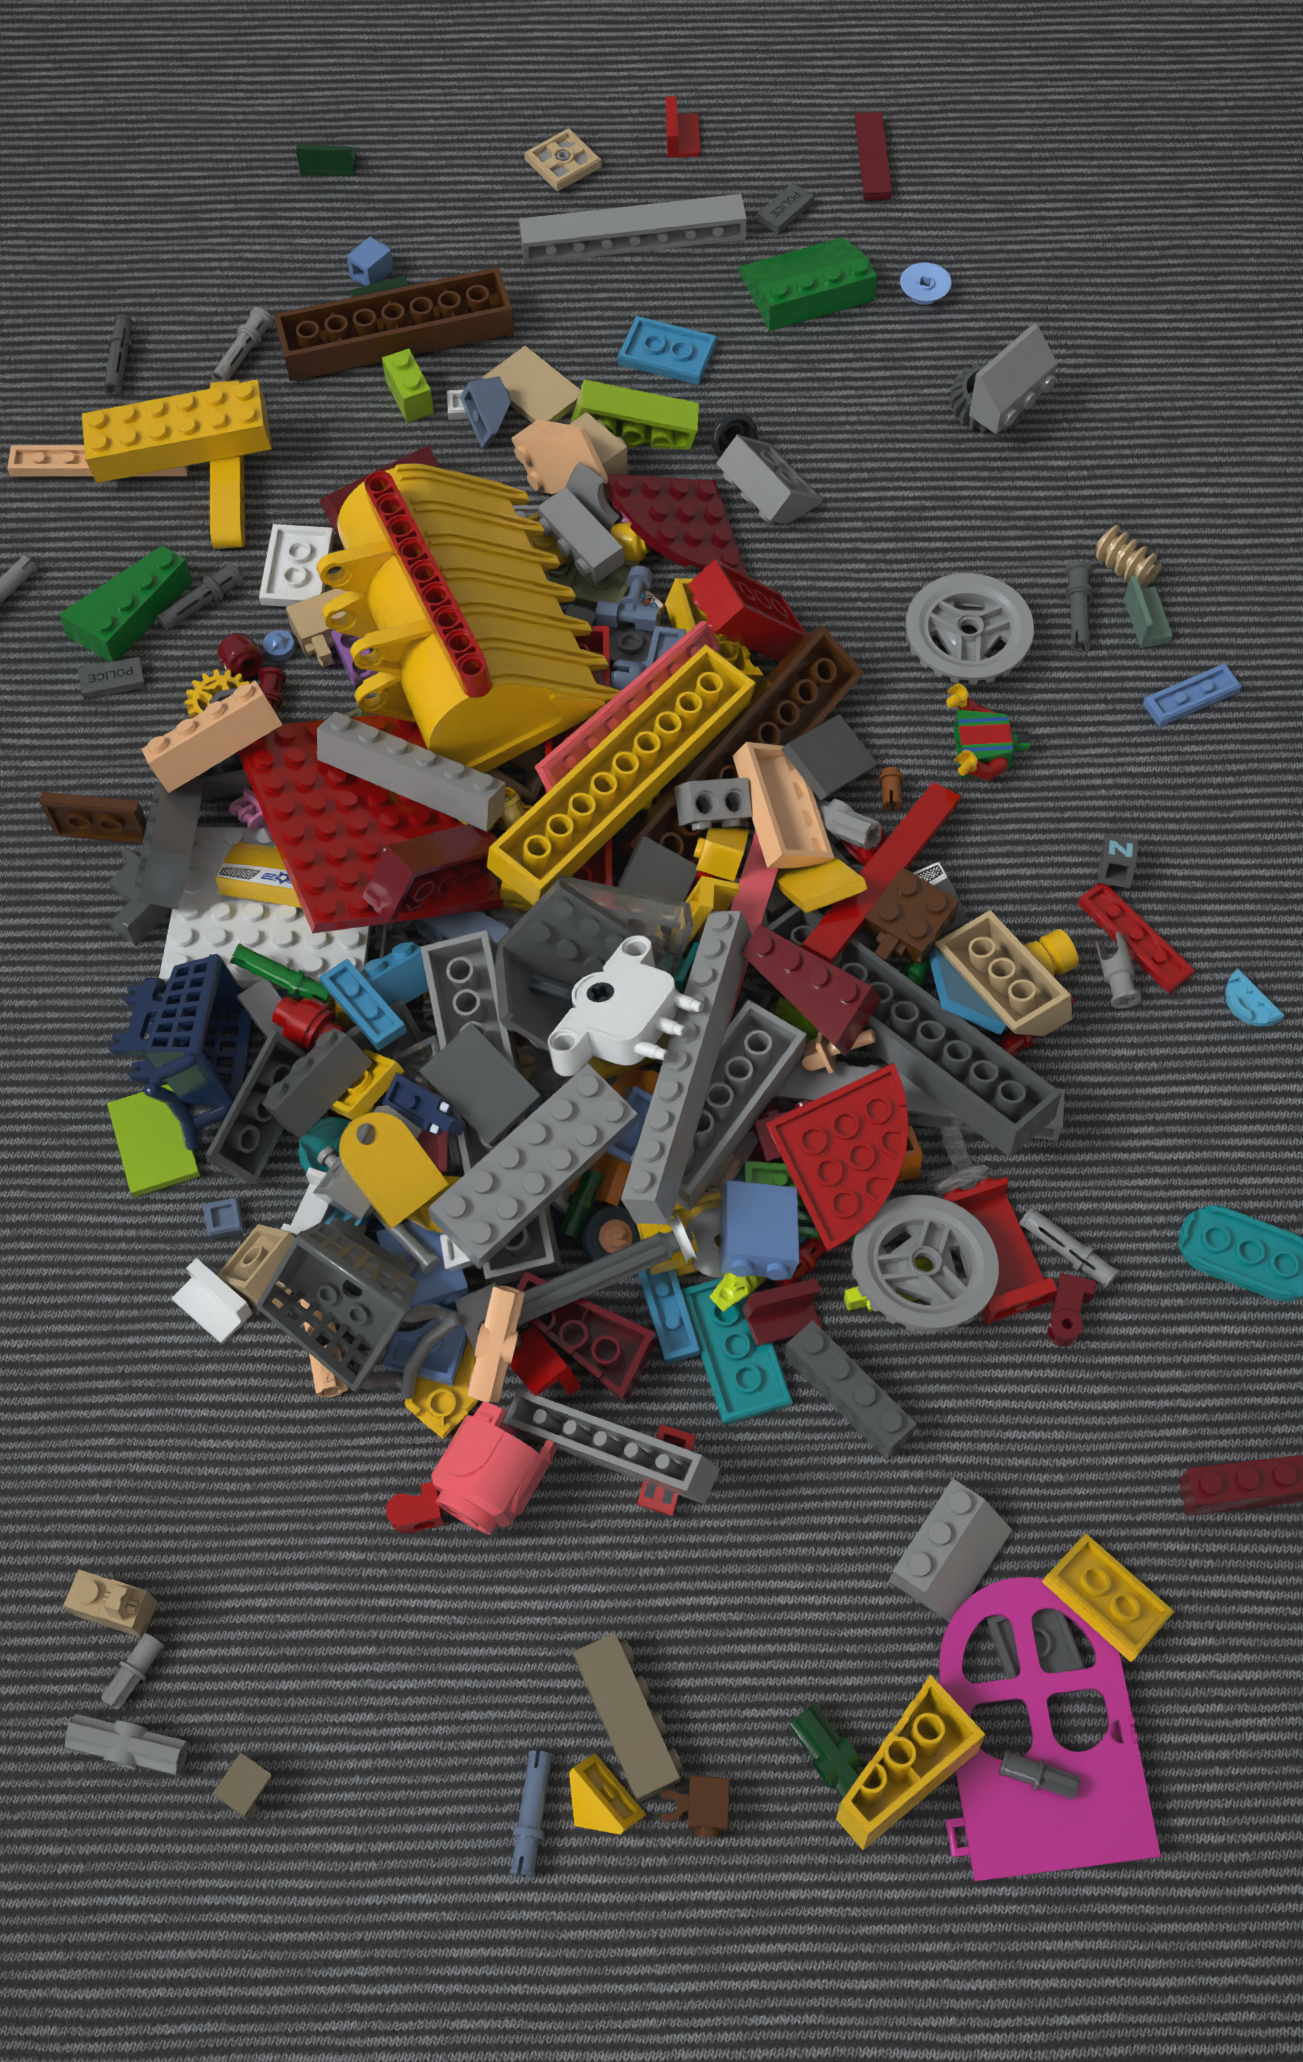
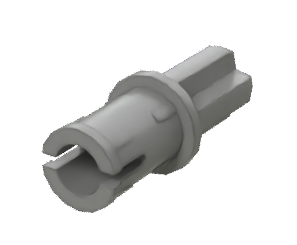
M144 1633L142 1639L127 1660L119 1663L122 1667L102 1694L101 1699L103 1702L119 1710L139 1681H145L146 1677L144 1674L161 1649L164 1648V1645L149 1634Z

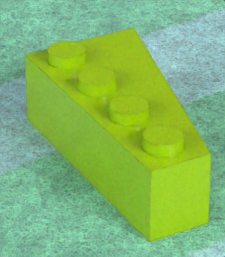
M583 380L571 419L572 423L587 412L595 420H600L615 437H620L625 442L627 448H636V446L641 444H650L651 448L690 450L698 431L699 403L596 381Z

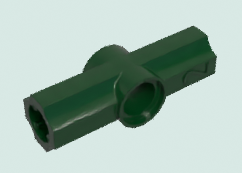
M814 1704L800 1713L788 1726L813 1758L811 1760L812 1764L823 1781L831 1790L835 1789L840 1797L844 1799L864 1770V1763L845 1737L838 1735L818 1706Z

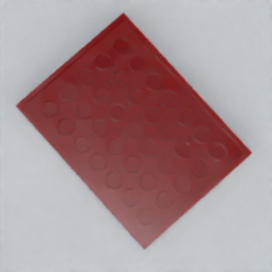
M382 715L351 717L359 722L427 749L416 722ZM325 720L283 724L237 752L312 934L387 924L362 897L381 859L380 855L383 849L391 843L403 842L414 837H421L462 825L458 819L317 760V728ZM491 872L461 888L455 884L445 896L436 899L433 895L421 901V907L412 912H409L407 908L397 913L399 915L398 919L390 923L502 908L504 900L500 899L501 890Z

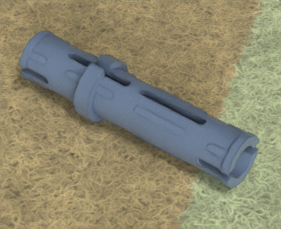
M532 1750L528 1753L529 1759L518 1827L513 1829L512 1836L516 1838L512 1867L510 1869L511 1875L518 1877L526 1875L527 1878H535L539 1842L544 1840L545 1832L541 1830L551 1762L553 1760V1754L540 1751L539 1755L536 1750Z

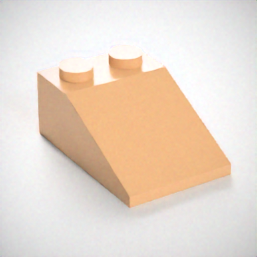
M538 419L511 438L515 446V455L524 465L528 473L527 480L536 491L549 494L561 491L565 488L574 467L579 462H582L602 477L604 485L608 483V476L585 427Z

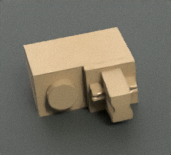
M332 589L286 607L290 626L305 657L315 654L322 668L334 664L330 648L334 646L331 631L334 630L326 626L322 616V608L330 600L346 593V590ZM338 612L332 618H340L346 612Z
M78 1569L63 1606L74 1616L142 1638L143 1634L146 1633L158 1601L147 1590Z

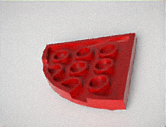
M894 1063L766 1123L770 1135L827 1252L846 1243L876 1216L893 1191L900 1175L908 1140V1112L903 1085Z

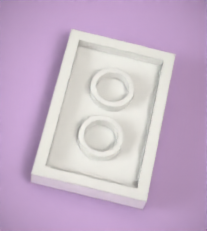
M273 524L259 595L261 605L287 607L324 593L326 584L321 581L316 567L318 561L332 551L334 540L333 528Z

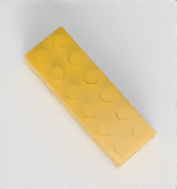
M258 380L82 413L85 460L96 483L272 449L267 406Z

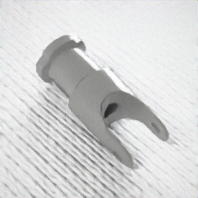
M1118 931L1116 932L1118 950L1112 958L1108 959L1102 942L1097 941L1096 946L1104 979L1110 984L1113 995L1111 1005L1113 1008L1121 1009L1138 1004L1142 997L1134 985L1133 976L1135 972L1124 936Z

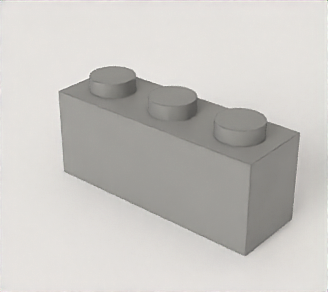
M567 487L537 507L539 517L537 522L542 524L545 531L544 535L546 537L551 536L556 541V546L563 556H570L575 562L578 572L583 577L588 576L597 584L624 565L623 547Z

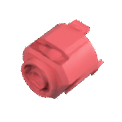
M483 1401L473 1416L466 1415L432 1472L431 1477L433 1486L440 1492L435 1501L439 1507L472 1528L491 1535L496 1526L502 1528L512 1525L516 1516L523 1512L548 1469V1465H551L557 1447L553 1441L547 1439L538 1453L526 1443L516 1438L517 1432L502 1422L506 1414L503 1408Z

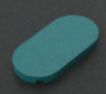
M1218 1205L1205 1206L1203 1209L1193 1211L1186 1217L1179 1231L1178 1243L1183 1257L1193 1268L1272 1300L1291 1302L1303 1298V1237Z

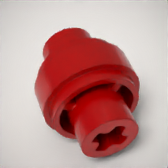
M286 996L279 1002L272 1016V1022L283 1028L282 1036L306 1053H309L316 1046L317 1039L323 1033L330 1031L332 1028L343 1033L347 1032L346 1029L335 1023L336 1014L332 1012V1007L317 998L310 999L307 997L298 1002L292 997Z

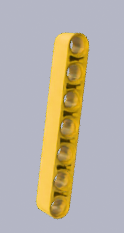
M241 381L211 382L210 389L241 383ZM244 455L210 461V535L213 549L245 547Z

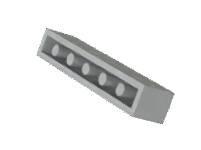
M334 712L317 728V760L484 831H487L504 814L506 782L338 712Z
M520 1389L517 1390L503 1421L504 1424L523 1437L545 1444L547 1439L555 1443L558 1450L702 1504H706L720 1470L703 1455L543 1397L534 1396Z

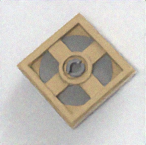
M569 128L525 152V160L557 192L602 167L601 159Z

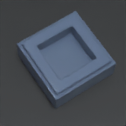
M238 1197L203 1204L207 1234L210 1240L245 1233Z

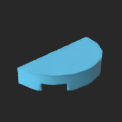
M1238 968L1230 976L1225 996L1228 1007L1236 1017L1254 1026H1271L1282 1021L1285 1015Z

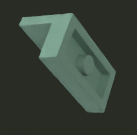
M1137 575L1130 576L1124 601L1140 648L1171 643L1173 635L1156 586L1141 589Z

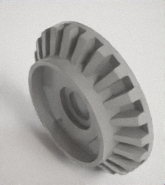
M974 573L952 574L927 584L913 598L908 608L905 623L906 641L910 643L911 653L914 657L918 656L920 658V664L925 669L932 668L934 675L940 678L943 675L951 677V682L958 683L959 680H968L969 685L977 684L978 680H985L986 683H990L997 676L1004 678L1009 675L1014 667L1018 668L1022 664L1024 657L1028 655L1034 636L1032 613L1020 594L998 579ZM973 625L976 627L977 632L966 634L961 630V627ZM931 636H938L948 654L936 646ZM999 639L1007 643L994 656L985 657Z
M909 1195L885 1202L876 1216L857 1232L851 1251L853 1279H856L858 1282V1291L861 1296L867 1297L870 1301V1307L875 1312L880 1311L886 1315L888 1322L895 1324V1322L906 1325V1330L913 1332L916 1329H924L926 1333L935 1334L937 1330L945 1329L949 1332L955 1330L957 1326L963 1323L967 1325L986 1308L995 1291L999 1276L996 1248L983 1225L964 1208L934 1196ZM908 1234L911 1236V1238L890 1254L882 1248L896 1237ZM950 1250H953L961 1261L966 1278H957ZM919 1257L928 1258L932 1261L934 1269L927 1272L918 1269L915 1265V1259ZM896 1291L926 1301L930 1305L917 1304L906 1300L898 1295Z

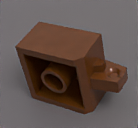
M902 867L865 917L864 932L876 938V942L880 945L874 953L887 963L897 954L901 957L904 955L917 964L922 965L935 947V942L942 939L956 919L959 900Z

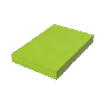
M168 1084L161 1086L173 1091ZM144 1092L107 1103L130 1193L133 1198L200 1177L194 1151L188 1150L185 1147L180 1122L165 1103L146 1096Z

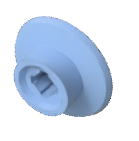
M923 262L906 268L901 275L900 284L903 291L914 302L928 305L941 299L948 293L951 288V277L941 266Z

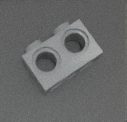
M748 778L688 781L674 787L679 826L692 825V831L712 828L711 824L721 823V828H732L741 826V820L752 817ZM726 798L730 801L731 810L726 806ZM696 800L701 803L702 812L697 809Z

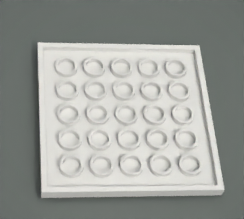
M236 827L196 828L192 858L178 910L172 909L159 978L164 981L166 986L175 965L209 957L210 954H218L240 987L249 988L262 979V977L230 963L239 943L297 972L301 969L306 972V976L320 983L319 977L347 958L358 971L363 969L367 963L371 926L312 934L302 908L219 894L215 877L229 851L238 842L276 847L269 828H257L254 831L249 828ZM270 982L275 989H285L273 982Z

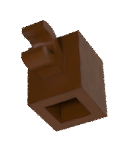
M690 1776L689 1794H681L674 1790L662 1792L661 1799L673 1800L677 1806L676 1810L671 1814L661 1813L660 1820L662 1822L674 1823L683 1814L688 1813V1831H696V1838L719 1839V1832L727 1833L729 1778Z

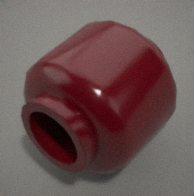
M235 633L226 637L219 645L217 651L218 661L226 671L227 669L231 670L232 677L240 673L243 680L258 673L264 660L263 653L258 645L243 633Z

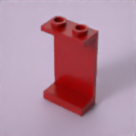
M994 1177L987 1178L977 1183L974 1188L965 1191L962 1188H957L947 1192L942 1198L955 1203L972 1214L986 1229L996 1248L999 1276L995 1291L986 1308L982 1311L986 1324L1050 1303L1057 1292L1052 1277L1044 1280L1006 1196V1190L1009 1185L1007 1177L995 1180Z

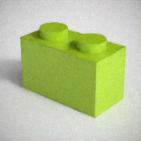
M410 349L382 357L386 383L406 422L409 423L434 414L431 389Z

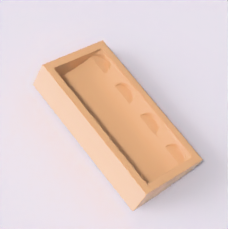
M746 742L732 757L739 778H748L752 820L767 868H799L831 862L834 859V855L813 791L781 749L784 746Z

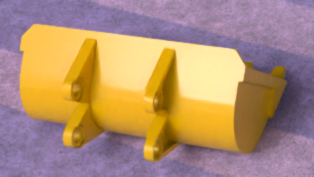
M401 464L385 471L392 476L486 659L492 687L488 694L479 698H471L462 691L371 510L364 482L354 489L345 500L338 517V533L345 550L323 556L318 561L316 569L324 584L330 585L335 589L347 591L330 600L322 608V616L326 626L336 630L338 633L360 637V639L353 643L350 649L355 666L360 669L379 672L362 681L363 684L355 691V699L360 710L416 722L428 750L479 772L486 773L592 717L620 692V690L596 684L591 671L605 670L609 664L605 656L580 649L575 637L590 635L592 629L588 621L564 615L559 603L573 602L576 595L572 588L548 581L543 570L557 569L560 562L556 555L532 548L528 537L542 536L545 531L541 523L517 516L513 506L527 505L530 501L525 491L502 484L501 482L424 464ZM333 567H342L340 571L334 574L327 573ZM338 612H346L340 618H332ZM374 648V651L370 654L360 655L364 650ZM378 693L371 699H365L369 694Z

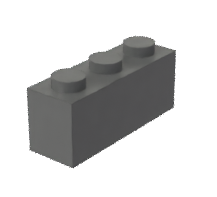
M335 1028L323 1033L317 1039L316 1046L306 1056L299 1058L293 1064L291 1072L281 1082L274 1084L268 1090L267 1097L261 1102L287 1131L300 1139L373 1063L347 1034Z

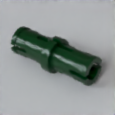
M588 1169L582 1174L574 1194L570 1195L567 1200L569 1206L557 1230L559 1235L570 1240L572 1238L573 1241H578L588 1214L593 1213L595 1208L593 1202L605 1178L602 1173Z

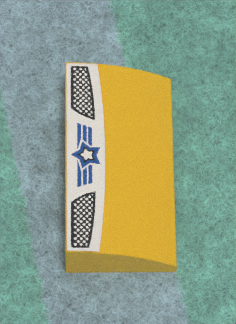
M238 842L229 851L215 877L220 895L302 908L276 847Z

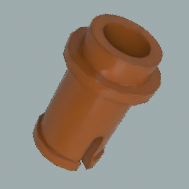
M884 768L879 776V782L882 784V807L885 810H892L891 799L893 798L895 810L903 807L901 783L904 781V775L899 768Z

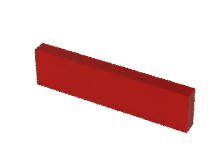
M1098 883L1078 899L1077 904L1117 944L1116 932L1119 931L1124 936L1130 956L1168 994L1193 976L1195 969L1107 884Z

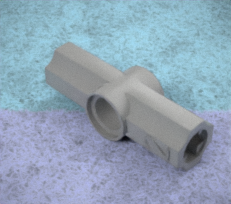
M815 797L828 840L837 843L842 839L867 850L877 846L881 840L883 828L879 821L856 813L849 805L840 800L832 799L831 802H827Z
M75 1714L72 1721L69 1722L65 1734L64 1747L66 1749L85 1755L104 1758L105 1762L129 1769L142 1767L178 1776L184 1767L187 1757V1741L152 1733L145 1727L124 1721L111 1723Z

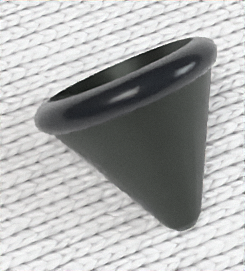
M734 413L715 423L711 445L718 458L723 455L736 435L755 440L758 439V430L752 418L742 413Z

